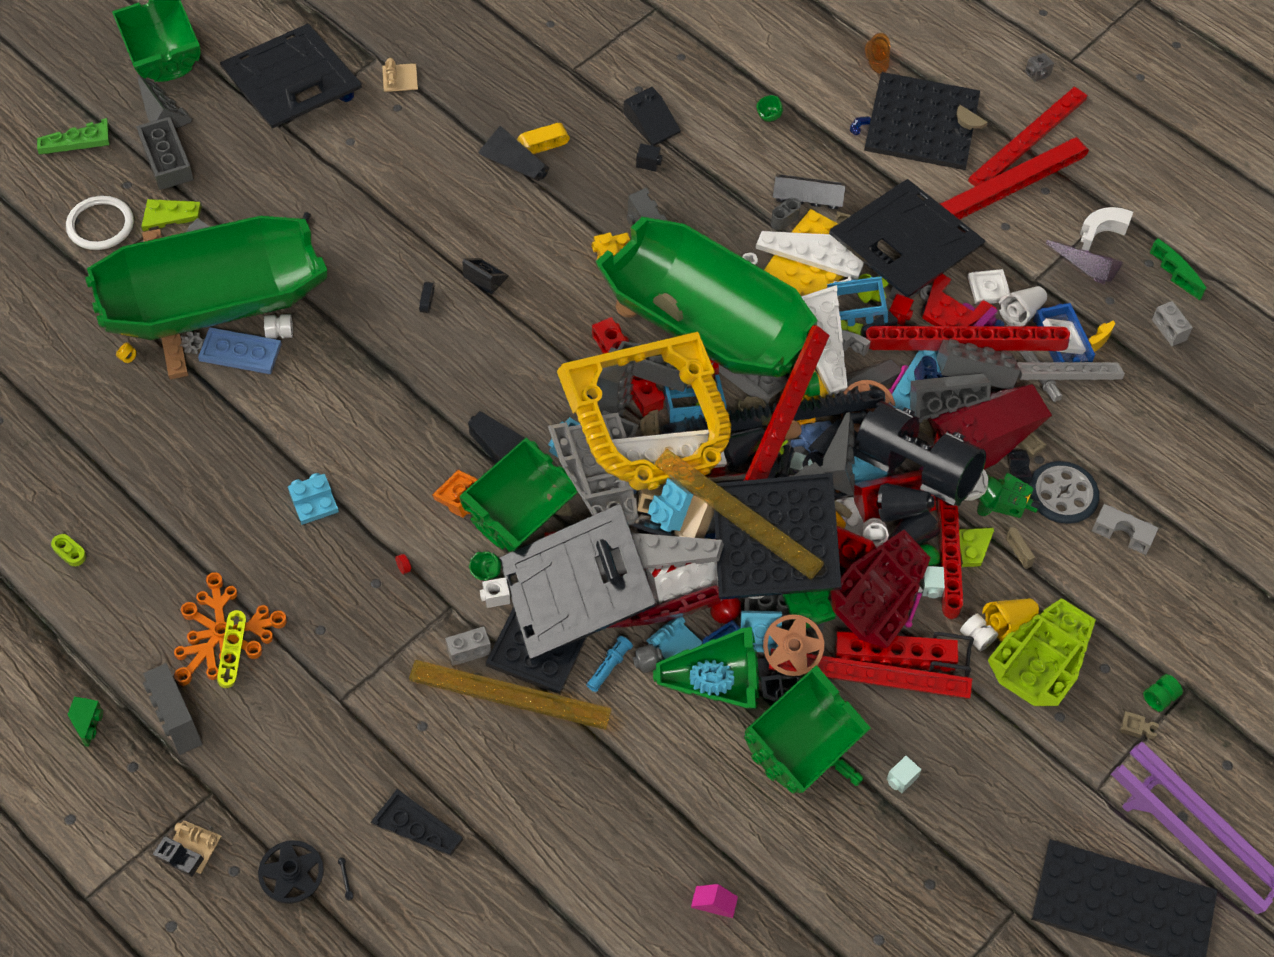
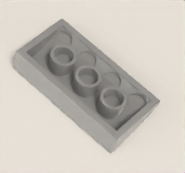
M719 365V373L750 397H759L770 406L781 397L788 382V378L785 376L766 377L734 374Z

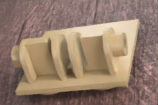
M388 58L385 65L382 66L384 92L418 90L416 64L396 65L392 58Z
M183 820L182 823L178 822L176 824L175 830L177 832L173 840L181 843L184 848L202 855L204 860L196 870L197 873L201 874L222 836Z

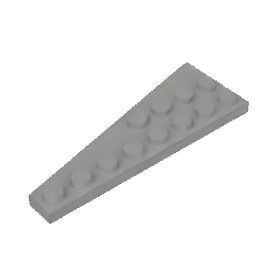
M632 533L644 569L653 567L662 569V566L668 565L679 567L684 563L691 562L696 564L717 562L720 559L724 546L722 540ZM619 548L611 551L618 573H627ZM597 557L596 561L602 576L605 574L600 557Z

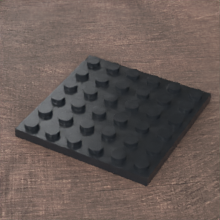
M881 72L864 151L966 170L974 128L969 130L962 127L958 123L956 113L961 105L976 114L980 90Z
M833 473L713 483L716 540H722L724 544L720 559L717 561L720 600L842 590Z

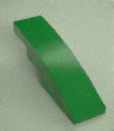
M1159 238L1154 241L1150 254L1161 260L1160 267L1173 275L1171 281L1198 300H1201L1206 286L1198 274L1171 247Z

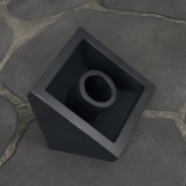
M464 258L462 261L463 277L491 295L509 276L482 258Z

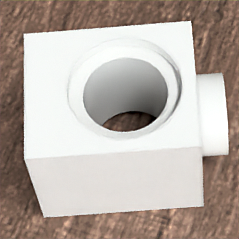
M506 577L482 582L483 589L480 590L481 601L486 602L487 608L510 604ZM492 592H498V594H496V595H492V594H490V593H492Z

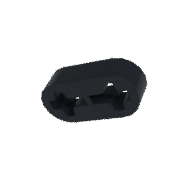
M424 282L419 305L420 312L430 313L435 289L433 282Z

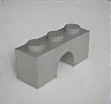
M1104 504L1092 532L1110 539L1113 532L1117 530L1124 531L1130 537L1128 548L1146 555L1158 527L1137 519L1131 514L1121 512L1115 507Z

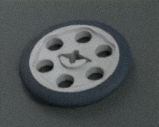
M1055 461L1044 464L1034 471L1032 483H1028L1034 489L1030 498L1040 502L1037 511L1042 516L1057 523L1071 524L1087 519L1095 512L1100 501V492L1093 476L1084 468L1070 462ZM1067 473L1071 476V479L1066 480L1062 478L1061 474ZM1049 477L1054 483L1047 484L1044 478ZM1083 485L1086 491H1079L1076 486ZM1068 488L1067 493L1060 495L1061 491H1064ZM1047 493L1051 496V499L1045 500L1041 497V494ZM1074 501H1081L1084 506L1077 507ZM1063 505L1066 511H1059L1056 506Z

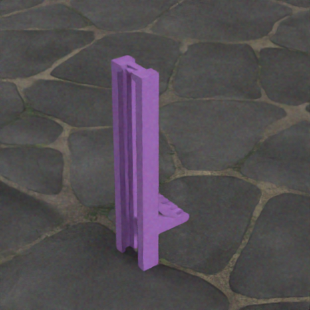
M1143 742L1137 744L1129 753L1151 775L1146 777L1144 782L1141 783L1123 764L1120 767H1116L1111 773L1132 794L1127 802L1123 804V809L1128 812L1135 809L1152 813L1256 914L1265 912L1274 898V867ZM1155 785H1163L1272 889L1264 900L1150 791Z

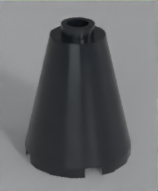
M757 427L730 433L729 442L723 452L726 461L729 463L727 468L731 472L736 471L755 456L766 429Z
M886 483L880 486L878 493V503L881 502L882 509H878L882 522H891L927 513L935 505L934 496H931L930 492Z
M930 512L903 518L888 540L902 530H905L918 545H921L939 535L940 528H936V519Z

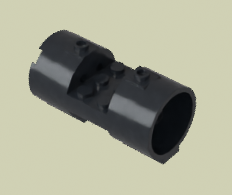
M884 401L878 402L876 404L877 408L873 412L869 411L861 424L856 439L860 442L859 446L856 447L855 457L888 473H894L895 469L908 458L924 466L921 490L930 492L931 495L953 506H960L962 501L973 491L980 479L986 462V451L969 443V441L964 439L965 435L956 431L953 434L946 432L934 446L929 445L927 441L917 438L920 421L919 417L914 415L915 411L906 407L902 410Z

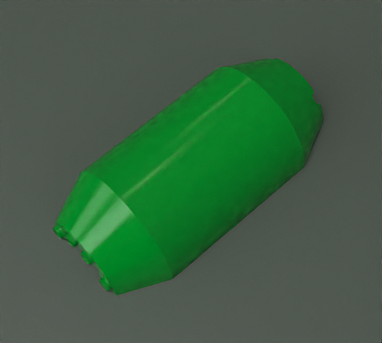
M256 216L123 246L88 267V276L85 277L87 287L92 289L95 300L92 306L94 313L99 314V316H96L99 327L104 328L105 332L145 340H156L292 307L327 279V268L323 258H317L312 247L311 231L306 219Z
M641 217L631 227V240L614 257L613 253L607 250L596 260L599 271L621 305L673 337L698 332L709 359L734 374L782 377L787 373L791 374L811 327L817 325L818 320L795 288L686 224ZM664 293L672 296L678 302L676 305L679 311L682 310L683 319L678 322L655 305L653 300L656 296Z

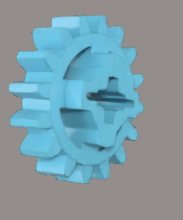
M705 660L704 664L698 662L697 666L693 665L692 670H690V684L694 685L695 690L700 689V693L706 691L708 695L712 693L719 695V692L725 694L727 689L731 690L734 684V671L730 670V666L724 667L723 662L717 664L716 660H713L712 663Z

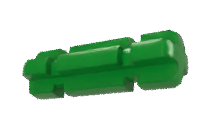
M838 759L832 765L845 778H850V782L855 786H858L864 778L859 772H854L855 769L843 759Z

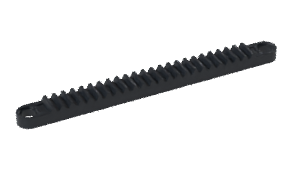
M856 389L855 393L848 391L847 394H844V392H841L839 396L833 393L832 397L826 394L825 398H822L819 395L817 399L811 397L809 401L804 398L793 420L799 421L877 408L876 404L878 402H886L885 392L882 390L859 392ZM774 403L772 407L766 404L765 408L759 405L758 409H755L754 406L750 410L744 408L743 411L736 409L735 413L729 410L731 432L768 426L777 403ZM699 415L698 419L692 416L690 420L685 417L683 421L663 425L661 427V434L708 430L707 421L702 415Z

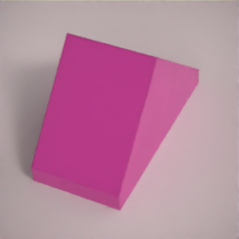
M719 884L696 886L691 908L733 918L738 896Z

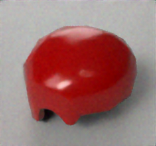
M738 598L723 599L721 603L710 607V614L713 619L723 624L734 620L741 612V602Z

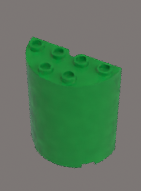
M149 0L145 5L136 3L112 11L132 64L141 77L153 79L154 82L174 80L190 72L193 69L192 65L195 61L199 60L201 53L200 45L181 0Z
M528 438L522 440L460 495L461 505L464 511L470 512L472 515L470 520L491 543L502 550L506 548L508 552H514L578 494L566 471L561 466L555 467L552 464V458L548 454H544L538 445ZM547 494L552 496L550 500L547 499Z
M816 665L745 730L744 739L752 752V760L763 767L766 776L772 781L776 780L794 794L795 792L803 793L871 727L848 701L841 698L838 689Z

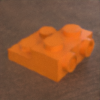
M457 470L432 496L434 500L448 506L450 512L464 518L470 512L464 511L460 502V495L478 479Z

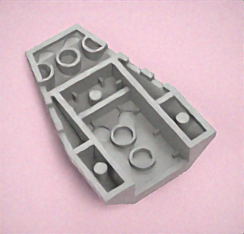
M618 413L602 415L611 440L627 438ZM567 422L549 425L548 429L559 461L591 514L596 515L620 504L623 507L629 526L633 525L638 519L634 489L629 485V482L621 481L618 477L608 474L601 465H598L595 457L590 452L582 426L568 427Z

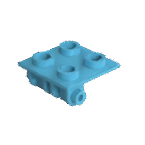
M683 617L670 620L646 640L649 644L660 647L664 659L686 649L691 650L702 645V641L684 625L685 619Z

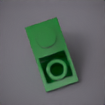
M74 696L68 717L83 744L89 747L91 740L95 739L96 726L98 721L102 720L103 709L97 700Z

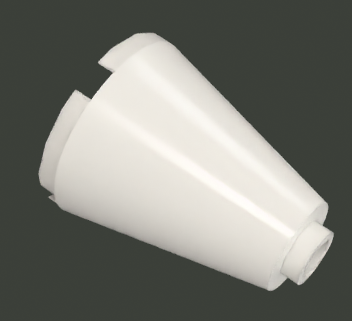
M1040 286L1008 293L999 301V304H1001L1000 315L1007 324L1014 323L1015 326H1024L1046 302L1047 293Z

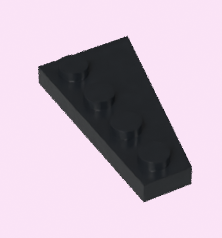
M396 789L370 822L374 826L448 856H451L464 840L463 837L398 789Z

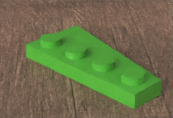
M105 118L101 119V123H87L86 127L80 129L73 127L63 134L56 132L37 138L38 153L50 154L109 145L108 120Z

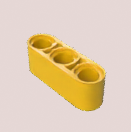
M555 123L524 132L518 136L517 140L533 154L563 146L568 143L570 137L562 123Z

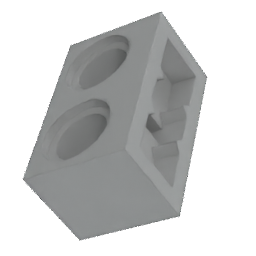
M1173 301L1158 306L1152 318V321L1171 346L1186 341L1193 328Z
M485 627L445 638L452 666L478 659L491 653L490 641Z

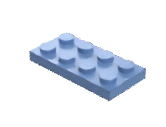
M209 327L198 358L201 362L271 374L282 344L281 340Z

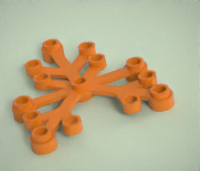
M217 572L210 573L206 577V583L212 590L213 598L208 596V593L205 591H201L196 595L200 605L206 604L215 609L216 623L199 613L196 604L193 602H186L181 607V613L185 619H194L209 628V630L199 632L190 631L187 634V640L193 646H178L174 650L175 657L178 660H184L187 655L198 653L186 668L181 667L175 671L174 678L177 684L181 686L188 685L191 682L193 672L205 658L207 659L208 668L206 674L210 680L217 679L218 668L215 662L214 647L219 642L220 659L225 632L223 634H219V632L226 629L223 607L229 600L235 599L238 595L234 586H228L225 589V593L221 596L220 588L223 585V579ZM234 591L232 595L228 594V592ZM202 596L206 597L204 600H200ZM260 605L253 617L245 623L244 631L253 632L265 644L271 643L273 640L272 632L263 628L271 626L277 629L283 628L287 623L286 615L282 611H274L270 618L265 619L269 616V609L265 605ZM266 610L264 614H260V611ZM238 624L233 625V629L237 630ZM230 635L227 638L233 644L239 642V638L236 635ZM265 635H270L267 639L263 638ZM192 636H197L194 640L190 639ZM210 638L207 643L198 644L200 640ZM242 640L241 649L245 650L246 655L250 659H257L261 656L262 647L259 642ZM253 650H257V651H258V652H256V653H254V654H251V652H252ZM184 651L182 655H177L178 652ZM227 654L229 658L225 659V662L230 663L232 661L231 654ZM211 671H216L214 675H210ZM184 676L187 677L185 680H180Z

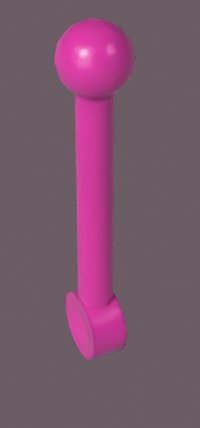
M907 365L902 366L901 373L893 383L892 387L888 389L891 392V394L893 393V390L899 383L904 373L907 371Z
M920 592L917 594L909 619L905 624L907 628L913 625L912 619L922 596Z

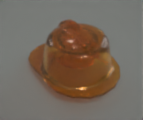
M884 33L875 34L865 45V55L869 59V64L873 71L878 74L886 72L890 63V40Z

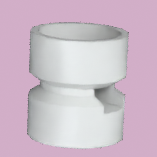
M281 314L279 317H276V315H265L264 329L266 338L277 339L278 336L293 338L292 315Z
M871 518L862 527L863 537L873 541L876 548L888 540L887 526L881 519Z
M975 614L965 622L960 632L965 636L973 637V645L981 652L995 641L998 633L990 625L986 626L987 622L979 614Z

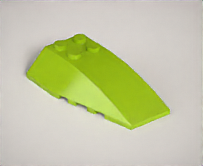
M1062 598L1056 601L1041 614L1034 616L1031 621L1019 626L1018 630L1009 633L989 657L988 662L999 684L1033 706H1058L1078 679L1096 619Z

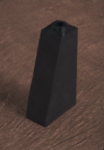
M501 126L498 127L478 152L483 157L536 181L544 179L550 169Z
M481 411L476 416H472L468 422L470 436L495 463L499 462L525 439V437Z

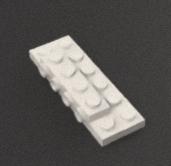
M700 430L613 439L612 442L618 452L629 461L647 460L654 465L692 456L703 443L708 442L709 431ZM724 452L721 453V461L714 468L724 467L727 464Z

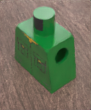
M1007 473L1004 478L1005 485L999 502L993 511L1017 518L1022 517L1025 509L1036 513L1040 502L1030 498L1034 490L1033 487Z

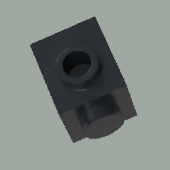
M641 143L636 156V167L656 172L658 165L661 166L663 161L661 148Z

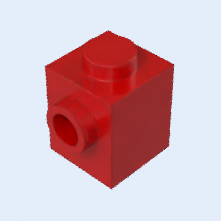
M897 294L889 311L898 319V324L904 326L906 321H910L912 318L914 300Z

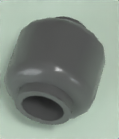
M654 644L638 648L636 656L633 657L636 669L640 668L643 673L656 670V663L664 660L660 647H656Z

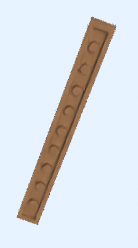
M160 229L142 232L144 242L162 237ZM181 334L162 338L169 379L188 376L183 346H180L182 344Z

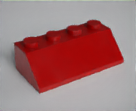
M923 469L855 483L854 502L863 523L871 518L880 519L878 509H882L881 502L878 503V493L881 485L888 483L921 490ZM936 504L934 505V508H931V511L936 510Z
M837 526L840 566L848 568L852 563L876 548L873 541Z

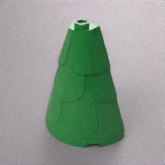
M752 627L741 628L716 640L713 639L691 650L686 649L656 663V670H653L654 682H657L658 686L690 696L694 694L746 709L757 708L758 701H756V698H759V672L757 650L753 645L755 637ZM705 660H708L709 663L716 660L717 664L723 662L724 667L730 666V670L734 671L732 689H727L725 694L719 692V695L715 693L708 695L706 691L700 693V689L695 690L694 685L690 684V670H692V666H697L698 662L704 664Z

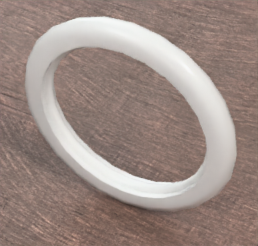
M95 196L83 200L70 211L66 220V232L69 238L82 248L104 250L118 245L128 237L133 228L134 216L130 207L120 199L111 196ZM108 204L119 208L123 212L125 217L123 229L116 236L108 240L88 241L81 238L75 230L77 216L91 206Z

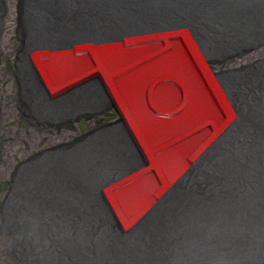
M941 274L934 279L922 319L933 326H971L994 306L982 300L974 311L970 310L943 292L952 279Z

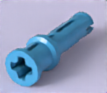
M617 637L616 644L607 651V657L586 684L591 691H598L613 668L620 664L626 652L632 649V643L625 637Z

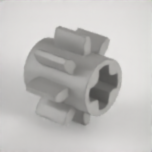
M189 331L186 336H181L182 344L180 346L186 348L185 353L192 352V354H197V350L202 348L204 339L199 337V332L192 333V331Z

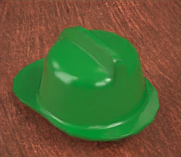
M987 475L989 480L988 488L985 494L978 498V515L981 517L986 516L995 509L1004 488L1005 480H997Z

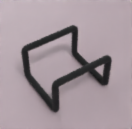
M935 632L933 638L936 639L937 636L970 640L967 647L966 666L933 661L928 672H933L934 665L965 670V677L969 678L971 672V648L974 638L965 635Z

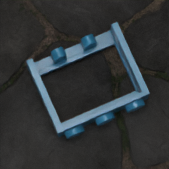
M882 276L827 284V288L837 285V296L879 290L881 306L839 312L840 320H847L848 326H854L855 318L865 317L867 324L873 323V316L883 315L884 323L888 322V310Z
M715 375L716 387L721 394V399L726 409L720 377ZM663 386L670 423L683 421L685 417L688 420L692 416L698 419L699 415L705 418L700 406L673 408L671 399L696 396L693 388H685L684 392L669 390V387Z

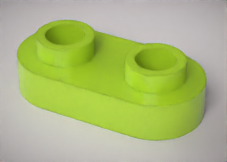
M59 534L52 539L51 546L53 551L70 566H79L85 562L86 554L84 549L68 535Z

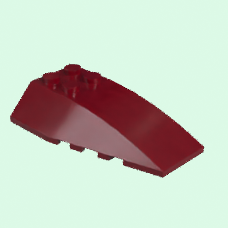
M1030 384L990 393V400L969 407L958 408L957 411L952 413L940 414L939 417L934 419L928 418V421L935 433L940 430L941 434L944 435L946 432L953 434L956 431L965 435L964 439L969 441V443L986 451L984 470L1000 462L1003 457L1046 422L1052 414L1035 386Z
M902 530L847 568L841 576L842 590L831 591L834 613L860 640L887 648L908 620V612L913 607V599L919 591V583L925 575L930 556L905 530Z
M716 584L660 605L656 602L655 607L607 628L633 627L665 622L710 608L721 603L723 600L719 599V591Z

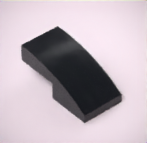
M1012 450L1007 454L1010 474L1024 483H1032V474L1029 468L1030 459L1027 450Z
M165 836L153 853L154 857L191 877L204 860L202 855L184 848L181 843Z

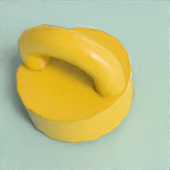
M126 342L118 349L116 357L124 363H131L136 357V350L130 343ZM132 352L131 357L127 359L126 357Z

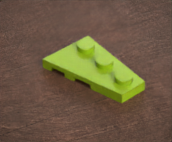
M147 199L142 231H148L149 228L156 226L163 228L166 224L171 223L182 224L195 221L200 217L201 202Z

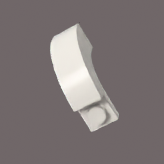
M1108 207L1090 214L1084 221L1080 235H1082L1081 242L1084 243L1082 250L1088 252L1093 238L1100 232L1112 231L1125 235L1133 212L1123 208Z

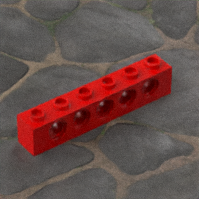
M612 317L592 325V337L603 354L608 353L611 347L618 349L622 341L629 342L627 336H623L620 325L615 323ZM634 376L631 383L633 384L632 400L642 416H646L653 410H662L665 396L661 390H658L656 383Z
M837 632L835 638V658L908 669L921 668L922 670H929L933 661L958 664V640L896 636L887 648H882L860 640L852 632ZM853 648H857V649H859L860 651H859V652H855V651H853L852 649H853ZM872 650H878L880 653H874ZM892 651H897L900 654L896 655ZM912 653H918L920 656H915ZM932 654H937V655H939L940 657H939V658L934 657ZM934 665V669L944 672L955 671V668Z

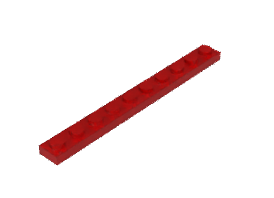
M1074 86L969 177L968 182L973 186H977L1002 174L1086 101L1088 95Z
M817 325L811 327L744 481L767 479L830 336Z
M771 648L770 656L775 651V649ZM806 654L807 668L815 661L817 655ZM822 656L817 665L829 679L970 699L972 678L827 656ZM790 660L777 665L786 671H797ZM769 664L768 669H769V670H775V669Z

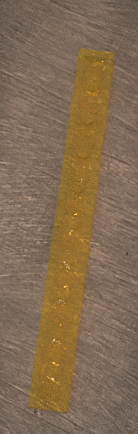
M666 449L655 462L657 468L812 580L824 565L822 560L669 449Z
M415 660L409 676V680L412 682L607 730L612 708Z

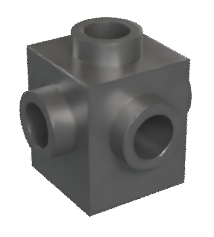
M1045 53L1028 59L1025 72L1036 82L1051 75L1054 63Z

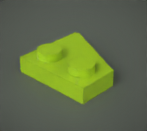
M994 528L959 529L961 567L981 566Z

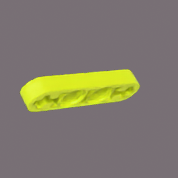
M239 610L230 612L227 618L217 675V682L223 688L232 687L236 681L246 622L245 614ZM235 616H238L240 620L237 630L233 629L234 621L231 620ZM230 635H236L239 638V642L230 644L227 638ZM233 654L236 660L234 663L229 664L225 662L224 656ZM226 668L230 669L229 678H232L228 682H224V678H221L225 676Z

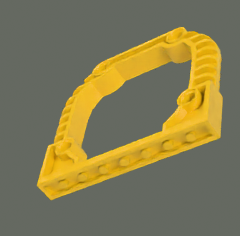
M698 332L563 363L557 370L572 413H576L578 416V421L582 426L587 444H589L590 452L595 457L596 462L608 474L618 477L621 481L629 482L633 489L643 490L648 488L649 490H654L660 485L665 484L667 478L674 479L675 481L680 479L687 481L698 474L700 477L705 476L721 461V453L726 448L731 436V423L729 414L725 409V404L721 399V394L716 387L717 384L712 377L715 373ZM661 354L665 362L673 365L680 371L679 377L681 381L692 385L707 421L709 431L708 442L703 443L692 456L654 465L647 460L631 462L618 452L611 440L598 406V402L602 398V390L597 386V381L603 370L602 368L614 365L624 366L630 361L640 362L647 357Z

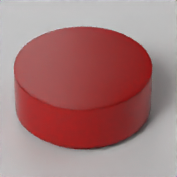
M405 554L396 556L395 559L400 572L403 575L409 573L411 565Z

